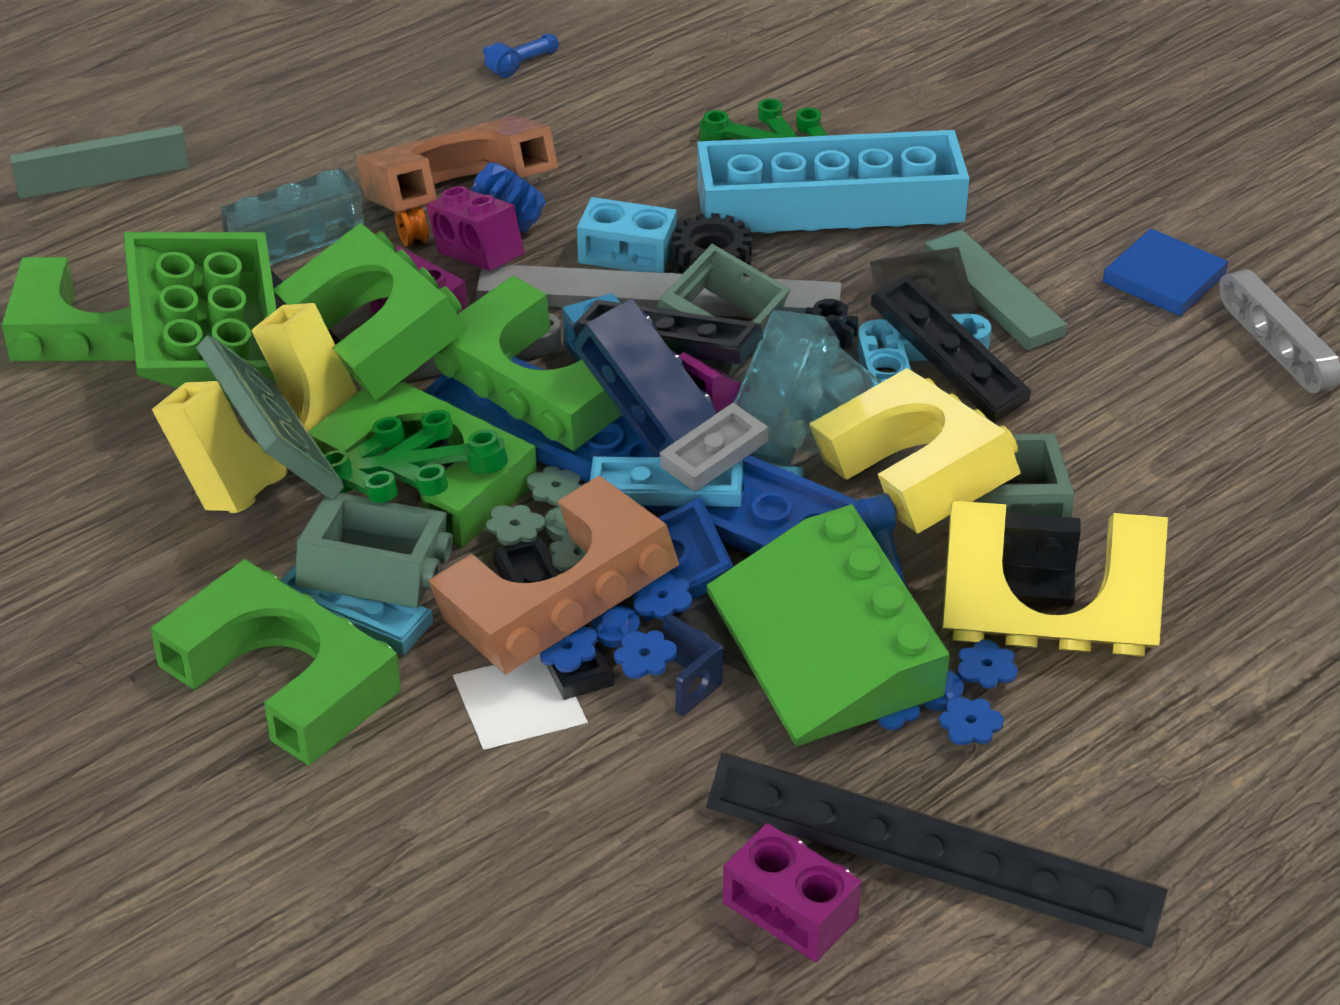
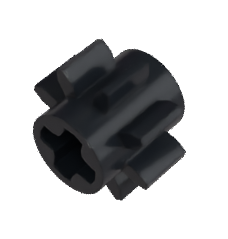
M820 300L814 304L813 308H806L805 318L801 319L800 339L810 340V350L818 355L826 357L837 356L845 350V347L850 349L853 347V337L858 334L859 318L858 316H848V306L839 300Z

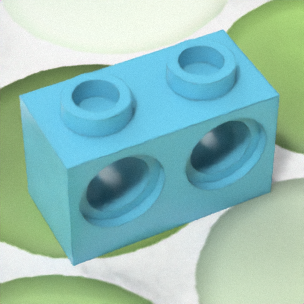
M591 197L577 226L578 263L626 271L665 273L672 258V232H675V227L677 226V210Z

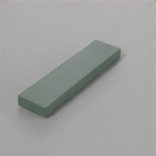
M181 125L9 155L19 199L189 168L185 137Z
M962 229L925 242L924 255L1027 350L1065 337L1067 323Z

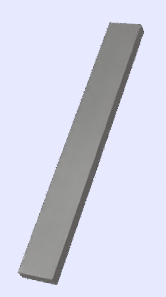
M503 264L491 271L481 269L476 292L478 300L514 275L547 294L548 307L562 308L614 293L620 303H624L632 298L637 306L656 308L659 298L682 274ZM774 279L791 289L779 320L801 321V319L805 318L806 308H813L816 302L823 299H836L840 301L841 282ZM705 288L691 302L713 316L755 318Z

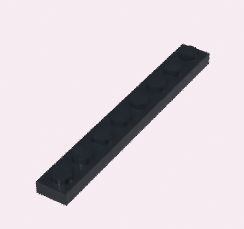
M721 753L706 808L763 826L768 823L779 831L1151 948L1155 942L1169 888L730 753Z

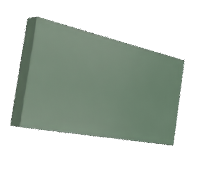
M207 335L196 348L263 451L332 500L344 488L343 482L277 385L215 337Z

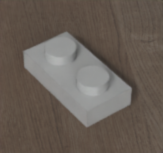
M732 403L661 451L660 467L696 492L767 443L768 426Z

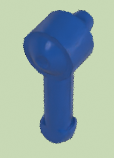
M549 33L543 34L542 38L514 48L502 42L495 43L492 46L486 45L483 49L485 66L498 76L509 78L517 71L520 62L545 53L552 54L556 52L559 47L558 38Z
M887 493L860 498L855 509L908 589L907 582L904 581L892 533L896 528L897 509Z

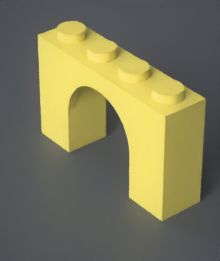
M315 303L282 305L251 330L274 375L277 387L307 431L311 430L358 393L348 370L332 348L335 344ZM218 381L185 382L152 409L205 510L229 511V513L241 512L255 502V496L267 485L278 482L288 473L284 465L264 452L259 443L252 440L245 433Z
M908 368L809 423L824 464L846 480L895 452L917 445L928 444L878 473L884 493L889 495L897 509V519L917 534L949 516L953 500L973 502L1021 474L1015 457V453L1018 452V445L1012 433L1005 426L999 427L988 420L980 410L969 408L955 394L944 392L930 378L924 379Z
M952 501L941 631H953L952 641L976 643L984 640L985 634L1006 636L1005 645L1037 648L1038 639L1059 640V650L1091 652L1092 643L1113 645L1112 654L1145 657V647L1154 648L1160 645L1168 517L1113 513L1108 519L1104 579L1096 597L1085 608L1067 615H1047L1034 611L1020 602L1012 593L1005 580L1002 556L1006 504Z

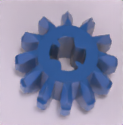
M488 163L483 171L480 170L470 189L471 191L483 195H491L495 199L513 204L520 232H527L531 225L536 223L542 214L541 210L546 204L543 194L535 189L534 186L498 163Z

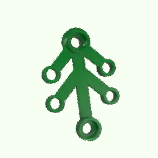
M766 98L759 101L757 116L758 120L767 124L772 132L732 123L728 114L721 110L706 112L699 122L700 141L798 136L782 117V102L774 98ZM805 107L797 111V130L806 133L808 136H829L821 126V112L818 109Z
M434 410L421 418L423 429L405 441L401 420L397 417H385L373 424V437L348 453L343 450H334L324 455L343 482L344 488L339 493L344 494L355 489L367 495L371 502L384 503L392 500L398 494L395 478L417 488L418 492L424 496H435L444 492L448 488V480L445 468L439 464L467 461L469 470L473 473L491 474L497 472L508 463L505 443L495 431L480 430L471 434L466 444L425 449L438 440L448 438L454 432L450 413L445 410ZM395 446L385 454L375 456L385 448Z

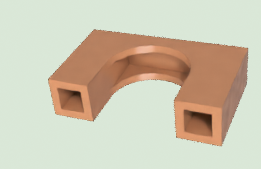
M514 115L356 157L365 199L395 212L428 204L436 200L434 184L461 176L478 174L480 170H484L488 163H498L521 178L558 168L550 125Z
M600 475L558 500L571 541L587 552L575 566L566 572L539 582H510L499 577L473 554H470L428 580L443 619L505 675L679 565L667 525Z

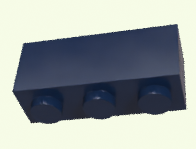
M632 298L588 322L572 344L574 350L654 457H660L661 451L717 414L710 397L698 388L684 369L681 358L669 349L655 330L652 319L640 310Z

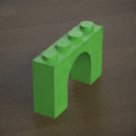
M359 223L274 288V293L282 305L315 303L328 330L360 306L377 299L388 298L384 306L373 317L332 347L354 381L375 401L467 330L457 314L462 310V306L455 295L446 286L440 289L435 279L424 267L418 270L413 260L403 249L397 252L392 242L382 231L375 235L362 223Z
M22 257L2 322L10 361H135L130 306L111 312H86L73 308L71 306L75 291L68 257Z
M514 275L458 313L467 330L434 355L437 368L445 376L456 379L471 388L479 397L489 399L507 410L512 417L525 421L541 431L548 439L556 440L572 451L577 450L622 415L582 359L572 365L553 370L529 369L510 361L550 331L547 294Z
M403 381L376 401L362 389L308 431L323 454L334 450H343L348 453L373 437V424L385 417H397L401 420L405 441L423 429L421 418L434 410H445L450 413L454 432L446 438L449 445L456 443L458 445L468 443V437L480 430L495 431L505 443L508 463L504 468L491 474H476L469 470L467 461L454 462L445 470L448 488L444 492L435 496L420 494L421 508L447 512L445 532L453 535L452 544L460 548L465 547L486 528L487 521L491 519V510L497 506L511 507L530 490L527 486V477L537 472L536 449L534 445ZM395 446L387 447L375 456L383 455Z
M246 559L242 560L150 628L158 666L194 690L239 656L258 648L270 646L292 647L304 651L315 658L313 663L304 672L264 702L270 741L308 766L401 691L399 660L397 653L391 646L384 641L373 639L357 629L347 618L336 616L318 605L308 594L297 592L281 582L271 571H263Z

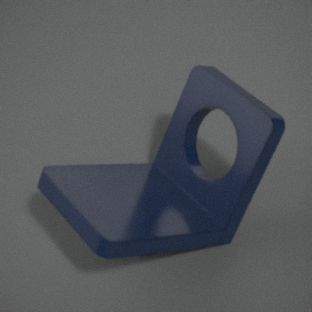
M669 614L663 619L664 640L672 641L677 647V656L673 661L685 668L676 677V712L685 716L722 685L723 646L712 640L703 631L696 630L672 614ZM697 676L702 679L700 685L693 693L689 694L692 682Z

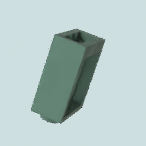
M711 244L659 298L656 308L713 316L691 303L705 288L755 317L753 322L761 324L763 337H765L778 322L791 289ZM743 273H746L750 277V280L746 279ZM699 358L701 361L721 370L729 376L740 365Z
M1012 434L1018 445V452L1015 453V457L1021 474L1009 481L1045 480L1046 484L1000 485L973 502L1006 504V513L1072 518L1074 492L1055 434Z
M338 493L332 500L324 496L297 540L296 586L418 608L426 590H431L428 580L439 574L440 563L447 564L450 558L453 535L445 532L447 512L392 502L374 503L368 498Z

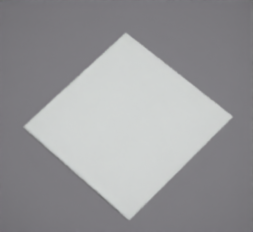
M540 654L507 675L501 672L495 665L452 675L483 750L588 723L576 697L563 700L546 665L541 662Z

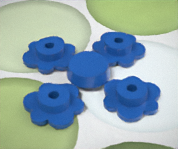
M667 572L635 593L637 596L634 600L635 610L626 606L612 607L593 619L592 628L581 627L541 652V662L544 665L555 664L556 668L561 672L575 671L583 661H590L596 656L594 645L598 639L604 646L618 648L614 652V659L617 664L622 665L623 673L628 678L638 679L648 674H662L666 669L665 663L671 662L676 658L677 647L672 641L664 640V635L660 631H650L646 635L639 632L640 619L638 614L642 616L653 614L657 619L663 620L669 614L673 615L675 612L688 610L692 605V597L688 592L690 589L689 582L684 578L674 580L673 575Z
M980 640L973 645V649L963 648L959 651L958 659L961 663L958 666V675L948 670L944 696L922 704L930 710L947 711L940 715L939 724L942 728L948 730L949 739L957 745H968L972 742L987 744L991 742L993 733L1000 731L1004 724L1002 714L991 710L990 703L987 700L978 698L971 702L969 699L961 697L964 689L962 680L976 682L980 686L990 689L996 687L998 682L1010 683L1017 677L1018 669L1013 663L1014 653L1006 648L999 649L998 645L991 640ZM917 705L876 720H878L881 727L887 730H897L903 727L905 720H917L920 716V709Z

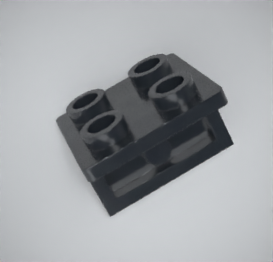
M1006 513L1002 556L1003 573L1010 590L1020 602L1060 606L1074 605L1075 567L1081 534L1080 518Z

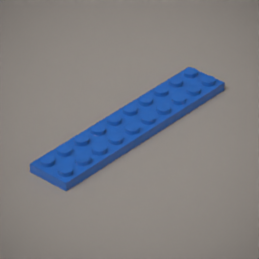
M516 357L510 360L525 368L544 370ZM443 373L424 391L534 445L537 461L548 466H555L560 471L568 469L580 475L581 480L585 482L590 481L593 457H654L623 414L577 450L572 451L558 441L548 439L535 427L521 419L512 417L507 410L487 398L479 397L471 388L452 377L445 376ZM748 455L743 459L741 507H705L722 542L753 554L804 519L851 504L856 508L859 501ZM643 505L645 508L661 515L681 507L674 505Z

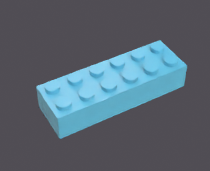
M955 130L697 142V189L701 213L704 214L706 219L711 218V213L719 214V219L724 220L726 215L734 217V223L741 220L745 223V228H749L751 233L771 234L777 231L795 230L813 232L820 229L836 228L855 230L863 227H904L906 225L918 224L946 225L949 223L965 222L969 176Z

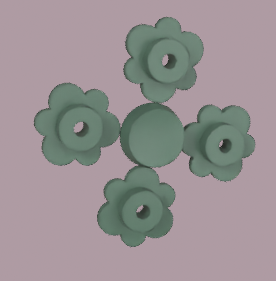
M555 466L544 468L543 473L535 472L527 477V486L533 490L532 497L537 501H544L557 506V508L550 510L543 517L537 513H530V508L525 505H517L513 508L497 506L491 510V519L486 523V530L491 534H496V538L501 544L511 546L519 542L535 541L537 539V532L543 530L545 526L547 535L555 541L550 545V553L553 555L552 565L560 571L569 570L587 552L571 541L558 500L582 486L580 484L581 476L568 469L560 471Z

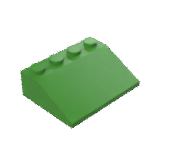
M124 232L123 239L136 375L177 389L185 382L218 381L196 348L209 335L210 337H215L276 384L274 375L251 331L277 310L265 232ZM220 385L230 406L235 407L229 399V397L227 396V394L225 393V391L223 390L222 386Z
M853 504L804 519L707 584V593L795 747L944 696L950 654Z

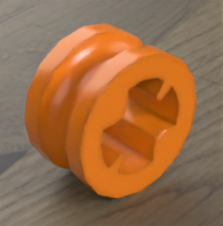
M421 206L410 208L408 211L395 212L398 234L405 247L413 245L415 239H418L421 243L428 241V224Z

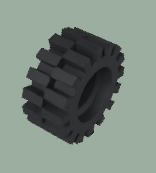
M711 213V218L706 219L704 214L696 215V221H693L690 217L684 219L683 225L678 223L675 227V232H672V270H675V274H683L711 244L751 266L752 237L750 229L745 228V223L741 220L734 223V217L726 215L724 220L719 219V214Z

